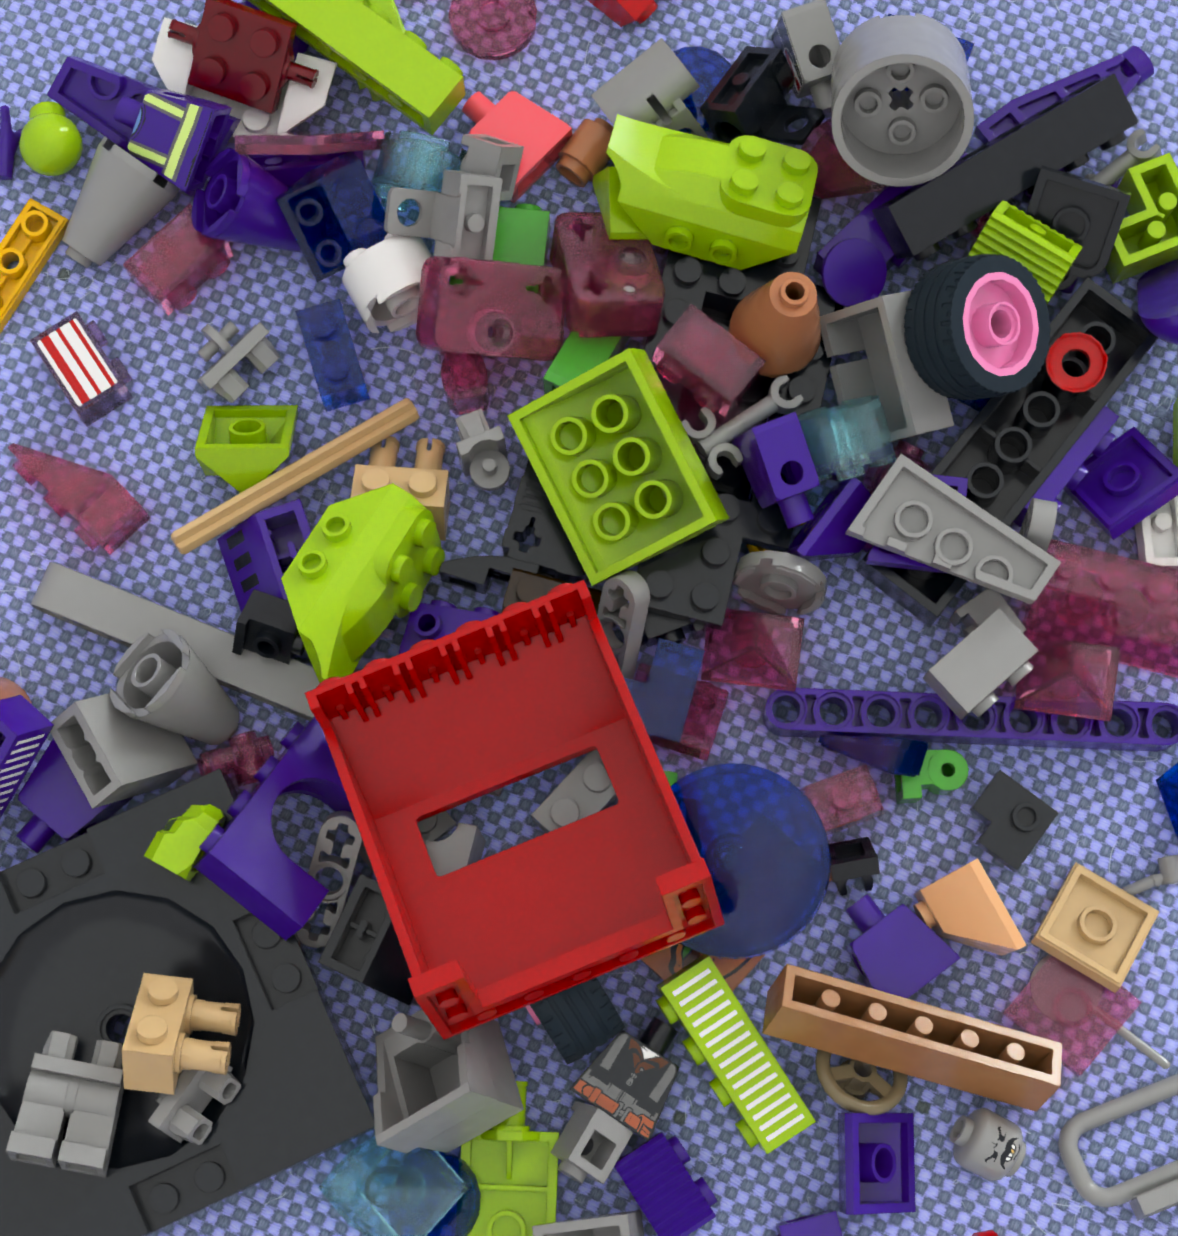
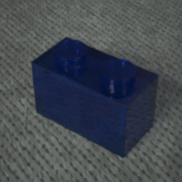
M340 299L295 311L326 412L370 399Z

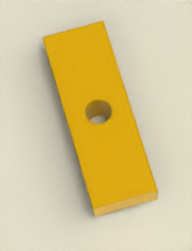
M32 198L28 200L0 243V334L61 242L69 223L67 218ZM19 261L15 268L7 269L11 262Z

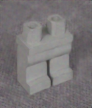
M51 1031L42 1054L34 1053L23 1101L14 1131H11L6 1152L10 1160L55 1168L58 1161L62 1170L106 1178L122 1095L124 1093L121 1051L123 1045L112 1041L97 1040L92 1062L86 1063L74 1060L78 1044L77 1036L59 1031ZM68 1117H70L64 1140H62Z

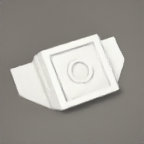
M164 17L152 61L167 90L231 107L230 116L241 119L230 138V143L264 152H276L288 132L326 106L337 63L302 53L297 54L295 63L319 70V75L316 77V85L311 89L308 86L289 80L282 89L278 110L272 114L189 85L188 80L193 62L192 45L168 38L169 25L173 19Z

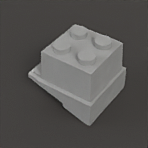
M421 1009L411 1016L398 1013L392 1020V1027L375 1037L378 1093L373 1096L375 1139L378 1146L406 1154L417 1147L449 1153L524 1110L499 1022L495 1020L443 1040Z

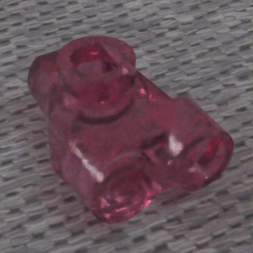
M255 731L244 732L229 738L230 747L224 749L216 748L199 754L200 758L197 759L201 776L220 768L226 774L234 772L238 786L258 782L253 777L254 774L271 754L275 755L269 736L257 738Z

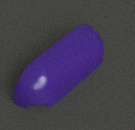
M1178 259L1155 267L1141 276L1137 282L1138 313L1145 327L1162 341L1178 345Z

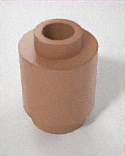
M596 118L594 121L584 119L558 153L560 160L555 166L559 173L579 187H585L588 181H593V176L602 171L610 161L606 151L613 126L601 118Z

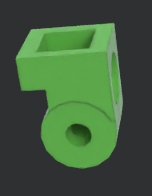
M948 749L898 752L893 757L896 803H916L922 798V790L924 789L936 795L952 793L962 786L968 777L969 768L967 761L960 753Z

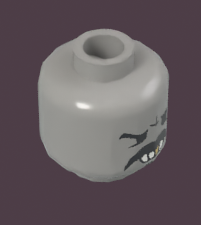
M987 1108L974 1110L967 1117L964 1115L959 1117L950 1133V1141L954 1143L953 1155L955 1161L961 1167L988 1181L1001 1180L1004 1176L1010 1177L1015 1174L1026 1154V1143L1023 1142L1020 1127Z

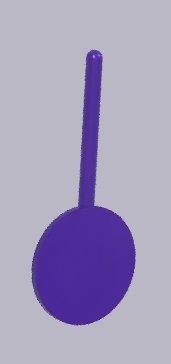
M849 238L835 244L827 253L822 265V282L829 297L844 307H850L880 297L879 294L884 288L887 276L886 262L881 251L870 241L861 238Z

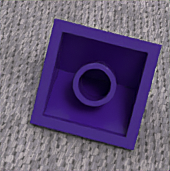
M838 1113L839 1212L846 1215L916 1212L914 1114L883 1113L869 1115L867 1113Z

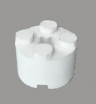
M388 233L383 241L368 249L358 248L353 250L344 258L343 264L346 270L342 277L343 285L370 332L379 333L377 326L386 325L390 332L407 328L432 313L435 309L432 301L440 293L443 299L447 296L449 285L438 265L432 263L433 256L421 237L392 235Z

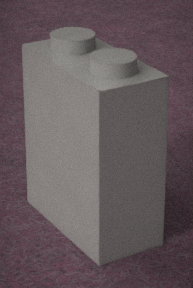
M110 693L75 701L51 722L54 726L50 733L92 809L167 787L198 763L182 735L124 715L114 707Z

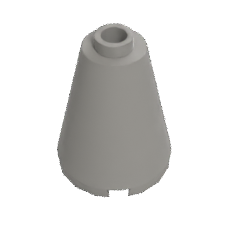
M104 136L97 146L62 240L69 245L65 253L86 268H89L92 262L101 266L173 200L180 188Z
M168 628L160 629L164 634L153 637L147 633L126 650L113 673L119 679L116 692L110 688V698L116 709L128 717L209 745L221 744L235 734L239 722L238 708L181 635Z

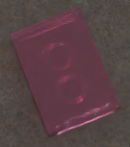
M304 130L235 135V152H239V154L318 155L374 150L384 147V130Z

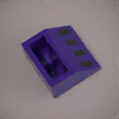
M300 498L255 513L217 539L241 613L254 589L288 601L281 578L312 532L307 512Z

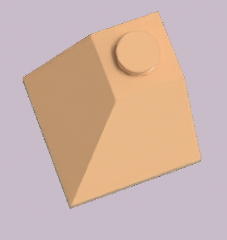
M978 858L914 894L918 900V903L913 905L916 915L930 929L933 928L939 937L1001 956L1026 946L1025 941Z

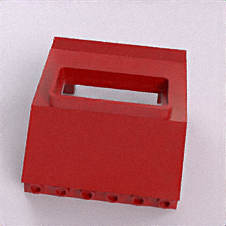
M584 580L574 584H560L552 588L547 595L530 602L513 603L507 606L500 614L483 621L474 620L466 622L451 634L436 640H422L414 644L409 651L389 659H375L367 663L360 671L345 677L328 678L322 681L317 688L305 692L310 710L324 732L412 977L408 978V982L413 996L443 1040L725 924L712 876L691 836L598 619L592 597ZM597 750L618 798L616 805L443 876H437L418 826L420 821L591 751Z

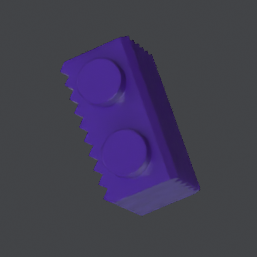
M662 1132L619 1159L614 1167L658 1236H688L716 1217L711 1206L717 1203L718 1200L703 1177L693 1181L684 1164L689 1162L691 1158L676 1135L667 1140Z

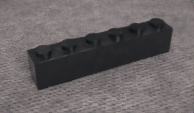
M1115 73L1094 79L963 156L942 175L928 182L912 186L873 209L872 212L897 259L914 256L916 261L923 260L939 251L941 247L938 242L950 234L953 239H957L978 227L976 219L987 212L991 216L1002 200L1008 201L1010 205L1014 206L1016 204L1013 199L1014 196L1024 190L1027 191L1028 195L1033 194L1042 165L1056 170L1063 168L1064 172H1070L1090 160L1087 153L1098 146L1104 151L1124 141L1127 138L1124 131L1139 122Z

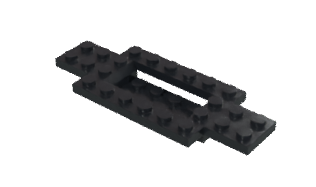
M812 197L797 253L738 270L668 250L644 349L680 421L682 422L686 419L694 430L701 431L705 429L704 423L698 416L700 410L704 407L710 409L715 415V429H717L768 395V390L776 378L756 374L740 363L735 355L736 351L732 345L731 338L729 339L728 329L731 316L738 303L745 296L777 276L786 272L805 273L822 199ZM815 285L820 316L843 309L844 306L834 302L823 286ZM822 335L818 351L804 369L785 374L790 380L783 389L779 390V395L784 400H792L800 394L804 398L796 410V414L810 452L832 357L827 358ZM776 412L769 416L768 422L787 414ZM767 418L759 424H757L756 426L766 423ZM692 444L701 463L703 464L706 470L705 464L707 457L705 458L699 452L696 444ZM725 456L717 458V463L723 470L721 478L715 480L709 474L708 476L730 519L640 563L637 569V573L645 579L650 590L648 612L720 630L723 625L741 544L745 543L772 551L787 552L793 527L787 528L778 503L762 509L753 489L749 499L751 484L742 464L735 467L731 460ZM781 474L782 480L786 483L785 477Z

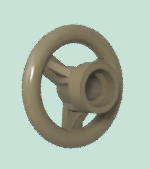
M817 1050L815 1065L820 1084L828 1096L842 1108L853 1113L879 1115L893 1109L902 1100L908 1084V1075L893 1071V1084L891 1086L877 1073L876 1066L851 1059L844 1061L840 1066L830 1067L832 1053ZM869 1092L876 1094L880 1098L872 1101L862 1100Z

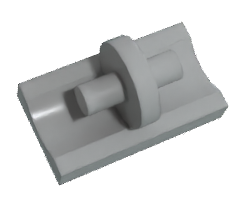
M231 321L219 332L207 324L201 329V332L208 342L197 353L205 362H208L218 351L223 356L197 382L205 391L212 388L219 396L233 403L249 387L233 369L243 357L260 374L264 373L280 358L272 343L265 337L269 331L259 322L231 346L228 342L239 332V329Z
M482 409L456 418V424L459 429L458 435L461 440L456 443L465 477L471 475L474 484L482 490L493 491L503 487L509 479L510 466L507 459L505 437L500 426L490 429Z
M228 1066L226 1075L183 1069L179 1074L174 1095L163 1093L158 1095L155 1101L159 1103V1106L148 1122L179 1143L184 1139L196 1145H201L211 1132L213 1124L212 1121L202 1115L206 1106L212 1098L226 1105L232 1102L241 1089L240 1082L231 1073L233 1068Z

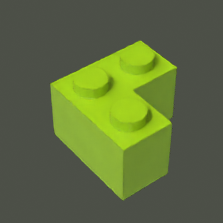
M1170 153L1129 168L1117 187L1132 194L1127 206L1129 216L1123 218L1109 261L1105 267L1113 284L1178 259V169Z

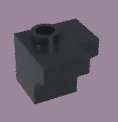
M1001 770L995 774L970 808V811L985 824L984 831L975 844L1013 872L1019 869L1058 815L1056 810Z

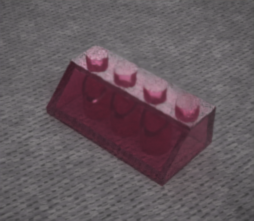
M1051 539L1047 553L1062 563L1032 605L1027 603L1023 625L1027 630L1024 632V635L1032 642L1178 678V570Z

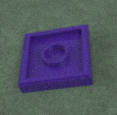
M1133 427L1111 442L1099 458L1093 455L1084 461L1083 465L1090 470L1073 491H1070L1067 487L1063 488L1115 540L1178 495V467Z

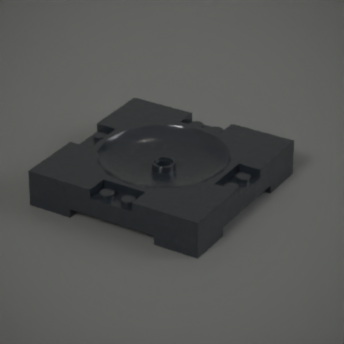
M220 768L87 828V833L0 872V1236H147L374 1130L373 1101L346 1039L340 1032L297 933L285 941L201 872L198 871L189 882L144 856L156 833L165 828L169 819L182 816L191 805L205 806L211 804L222 810L226 818L222 828H225L232 818L226 810L237 798L238 793L231 778ZM144 973L192 978L194 994L197 995L198 999L241 1004L240 1023L236 1036L194 1030L189 1038L198 1040L231 1042L229 1066L233 1068L231 1071L232 1075L241 1084V1089L232 1102L223 1105L215 1098H212L202 1112V1115L212 1121L213 1124L211 1132L201 1145H196L184 1139L179 1143L148 1122L159 1106V1103L155 1100L160 1093L124 1089L106 1178L62 1170L58 1161L56 1167L51 1168L10 1160L6 1148L11 1131H14L26 1083L31 1072L34 1053L42 1054L51 1031H59L77 1036L78 1044L74 1060L91 1063L97 1040L121 1043L115 1037L114 1027L116 1022L123 1016L131 1018ZM68 1117L62 1140H64L70 1117Z

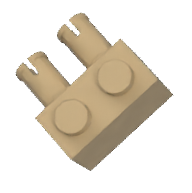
M387 437L384 448L381 447L382 441L370 447L368 465L355 464L351 497L394 483L413 495L426 509L431 511L439 538L442 541H446L450 491L449 471L442 470L445 444L441 440L433 438L431 450H427L428 438L418 440L416 443L414 468L396 467L400 443L395 437Z
M144 973L121 1050L124 1089L174 1095L179 1074L183 1069L226 1075L231 1058V1042L198 1040L189 1038L193 1030L236 1036L240 1023L241 1004L198 999L197 995L194 994L192 978Z

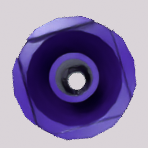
M227 148L217 154L208 165L204 175L211 178L205 191L197 188L193 200L191 215L192 224L196 231L201 232L202 235L210 239L300 253L308 251L320 242L324 231L320 212L244 152Z

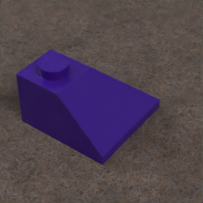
M852 476L833 486L813 512L815 519L804 524L789 544L787 553L802 557L808 561L849 557L859 553L861 550L867 553L873 546L872 544L845 534L871 497L863 483L855 476Z

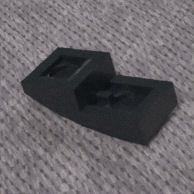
M472 556L442 562L439 573L442 582L486 595L491 578L509 583L513 568L540 574V565L525 563L510 557Z

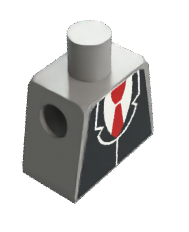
M815 0L781 12L771 38L775 48L782 49L794 74L795 83L792 90L796 98L811 95L816 108L822 109L824 114L831 112L832 64L840 43L826 1Z

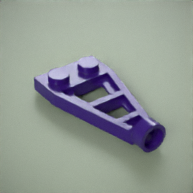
M1132 46L1118 56L1011 100L976 126L974 133L985 144L1092 80L1114 73L1127 98L1136 86H1139L1154 74L1153 64L1142 49ZM1024 190L1023 192L1031 200L1032 194L1028 195L1027 191Z

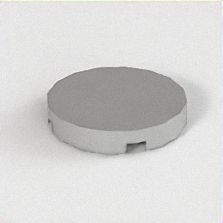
M771 550L751 552L741 557L736 565L733 578V586L734 584L739 586L737 593L744 601L758 609L773 614H785L787 608L798 609L797 614L799 615L819 609L825 600L828 587L826 576L816 565L802 557L787 552Z

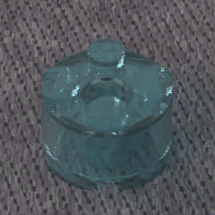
M391 131L386 132L371 189L376 195L382 197L380 205L385 208L388 191L392 187L441 192L444 169L460 171L461 162L467 151L462 148L459 157L449 152L450 142L412 131H400L398 139H394ZM406 199L399 205L397 212H406L408 206L419 207L413 199Z
M879 395L841 401V405L829 408L825 405L797 415L819 482L832 478L831 473H836L838 481L852 479L865 474L864 465L869 464L870 467H879L897 460L884 407L880 402Z

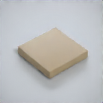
M1075 862L1031 943L1116 993L1122 986L1159 911Z

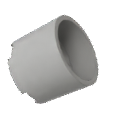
M915 13V16L894 15L880 18V15L856 27L840 45L832 64L831 74L832 134L840 155L855 172L870 181L886 186H914L942 175L965 152L974 127V108L968 65L960 42L939 21L919 13Z

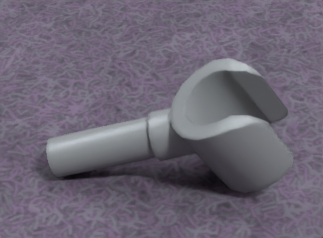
M1178 855L1158 858L1159 874L1145 877L1122 887V889L1134 896L1155 886L1178 883Z

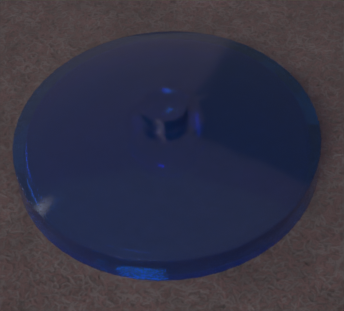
M729 763L709 766L694 771L678 780L671 786V789L701 858H704L712 876L725 922L724 925L683 941L681 944L710 957L747 959L770 953L793 940L806 928L819 910L828 888L831 872V853L828 836L822 820L809 799L795 785L770 770L748 764Z

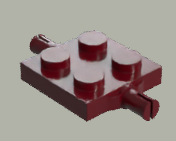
M206 0L202 21L198 27L185 24L176 19H173L169 25L168 38L192 45L193 62L188 80L189 85L272 114L278 110L282 89L289 80L313 89L317 82L316 77L319 75V70L294 62L293 43L298 24L231 0Z

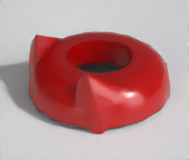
M1082 332L1064 333L1057 338L1048 350L1045 359L1046 372L1051 381L1061 390L1071 393L1086 392L1095 387L1104 377L1108 356L1102 344L1092 335ZM1077 350L1087 356L1089 368L1084 375L1073 377L1064 371L1062 359L1070 351Z

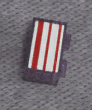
M76 311L30 340L86 427L133 398L125 385L133 379L118 356L109 361L103 352L102 347L107 345L108 341L94 320L85 324Z

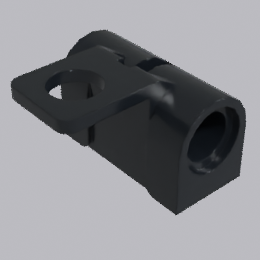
M746 46L700 107L717 140L729 144L738 136L749 135L777 143L803 145L809 141L825 118V114L820 108L791 106L787 104L785 97L794 86V74L782 49ZM798 119H808L807 124L802 129L795 132L786 131L792 122Z

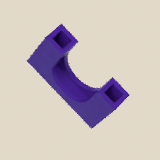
M315 716L305 726L297 721L279 742L286 749L278 759L271 754L257 770L253 777L259 784L251 794L244 789L226 810L232 816L231 820L224 829L218 824L214 827L199 846L205 853L194 866V868L285 941L303 928L329 890L287 857L279 847L274 837L271 823L272 809L277 797L292 793L305 794L317 798L335 812L342 810L352 812L324 732Z

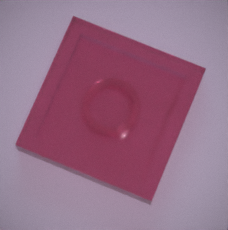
M1051 955L1003 1014L1025 1033L1062 1043V1064L1077 1077H1080L1142 1002L1123 986L1114 993Z

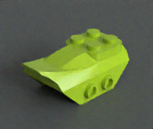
M617 114L606 151L617 170L621 184L617 202L652 245L738 270L797 253L810 210L818 174V165L811 155L801 149L756 136H738L729 144L652 125Z
M394 483L329 505L281 578L298 632L319 683L328 678L345 677L352 674L363 654L387 628L393 617L403 618L409 612H413L418 608L423 590L431 577L439 573L441 564L445 560V552L441 548V541L431 511L426 509L413 495Z

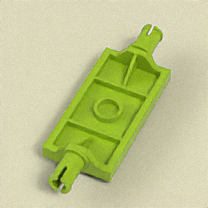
M516 1081L524 1110L461 1145L457 1236H533L532 1226L556 1222L558 1158L550 1152L559 1138V1132L530 1131V1126H525L527 1081Z

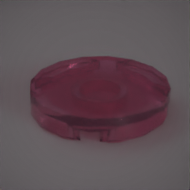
M453 0L449 9V23L454 39L464 51L479 59L497 61L513 57L527 47L535 34L537 8L534 0Z

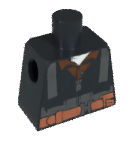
M655 1016L639 1040L622 1030L573 1083L570 1090L648 1141L655 1129L680 1068L664 1057L678 1031Z

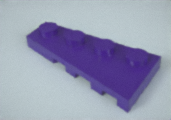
M68 56L51 85L47 96L128 152L127 145L133 129L114 120L116 106L123 96H128L142 103L144 95L148 90L160 88L79 57ZM229 115L215 157L224 151L241 119ZM182 190L190 197L195 196L196 190Z

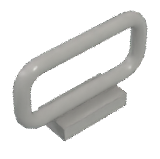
M1178 1073L1078 1113L1065 1123L1059 1135V1152L1073 1186L1083 1199L1092 1205L1105 1208L1131 1201L1130 1205L1137 1221L1178 1205V1160L1112 1187L1104 1188L1099 1187L1093 1182L1078 1150V1139L1085 1132L1178 1095Z

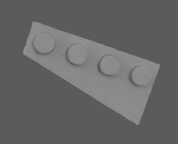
M900 454L845 533L856 539L1031 605L1062 563L903 454Z

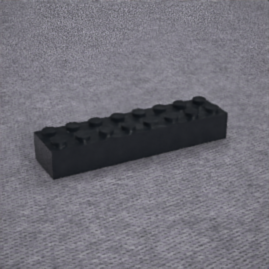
M1089 277L1085 279L1050 323L1049 348L1064 333L1082 332L1092 335L1102 344L1108 356L1107 368L1101 381L1086 392L1071 393L1061 390L1051 381L1046 372V360L1044 359L1045 362L1041 366L1040 372L1037 373V376L1026 387L1004 396L990 398L931 472V474L968 478L966 498L1009 527L1158 339L1145 327L1139 314ZM1077 350L1070 351L1063 356L1062 367L1068 375L1079 377L1088 371L1089 360L1083 352ZM871 549L863 557L856 570L928 627L933 625L967 582L965 579L946 573L866 564V557Z

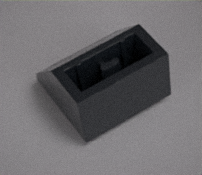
M360 874L318 963L410 1006L414 996L408 978L412 976L377 881Z

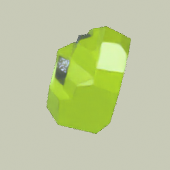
M211 804L205 806L191 805L182 816L169 819L165 827L156 833L144 856L190 882L198 872L194 866L205 853L199 846L217 824L223 827L226 819L223 811Z

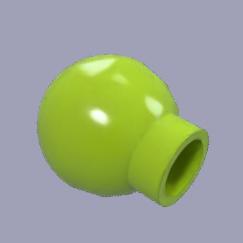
M46 101L34 105L29 111L30 120L21 131L19 142L21 156L25 163L39 174L45 176L63 175L72 170L81 158L83 150L81 135L76 125L66 118L65 109L60 104Z

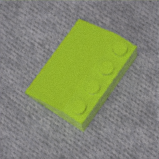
M628 348L507 415L592 586L680 545L730 519L645 349Z

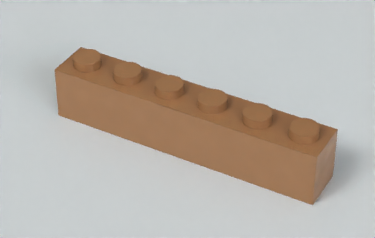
M786 964L767 991L762 1034L1036 1112L1061 1086L1062 1043L790 964Z

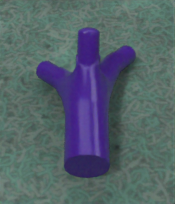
M3 105L0 107V179L12 180L15 154L19 146L22 129L16 132L12 131L9 107Z

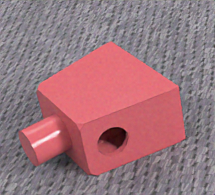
M478 91L467 100L462 109V112L476 124L468 134H487L524 146L512 200H510L513 203L559 159L558 153L572 136V128L567 123L516 91L508 92L496 105Z

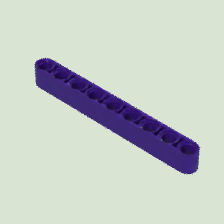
M786 687L771 693L762 713L763 723L766 728L774 735L783 737L1152 752L1164 751L1178 742V706L1162 702L997 696L999 700L982 714L984 718L983 729L974 731L967 728L963 720H960L936 693ZM782 701L791 703L797 711V719L791 723L778 721L773 715L772 706ZM827 703L836 704L843 711V722L838 725L827 724L820 716V707ZM873 705L886 708L890 713V724L885 727H878L872 724L867 716L868 708ZM927 707L933 710L937 716V726L932 729H926L918 725L914 715L915 709ZM1012 711L1024 712L1031 721L1029 732H1018L1012 727L1009 719ZM1059 713H1068L1076 719L1078 724L1076 734L1070 735L1060 730L1057 724ZM1106 715H1115L1122 720L1125 727L1123 736H1113L1107 731L1104 723ZM1154 717H1163L1169 722L1172 730L1170 738H1161L1154 732L1152 727Z

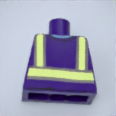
M157 89L148 90L144 95L142 103L128 96H123L116 106L114 120L133 129L127 145L129 154L184 191H191L197 188H204L208 177L204 175V172L215 157L232 108L224 104L179 92Z

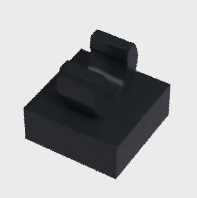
M869 837L822 845L824 863L841 896L847 895L846 882L849 879L861 877L865 891L872 890L873 878L871 875L880 874L878 856Z

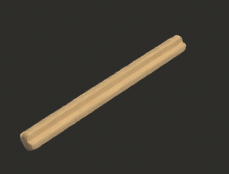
M409 398L399 401L173 531L171 539L175 547L181 554L189 553L253 514L260 512L412 424L419 418L415 405Z

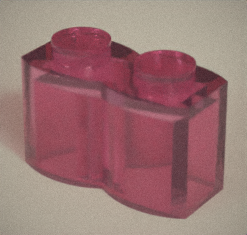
M468 307L449 310V319L433 321V336L437 355L442 365L441 377L446 401L455 415L467 414L478 409H482V411L487 410L490 401L487 369L482 359V354L475 352L469 346L466 339L465 329L473 312ZM476 322L474 336L478 346L482 349L479 327Z

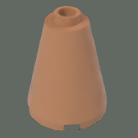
M798 272L783 273L751 292L738 303L732 313L728 333L729 339L731 338L732 345L736 351L735 355L740 363L756 374L776 378L804 369L813 359L821 341V324L817 290L814 283L807 276Z

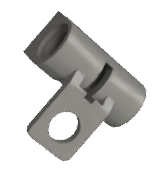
M662 38L591 95L613 125L617 114L676 131L690 128L691 134L708 138L706 132L682 102L700 86Z
M444 169L441 192L392 187L388 191L384 230L392 235L435 239L432 263L449 269L491 272L503 179L480 173ZM406 199H413L418 204L419 216L415 223L404 226L398 219V207Z

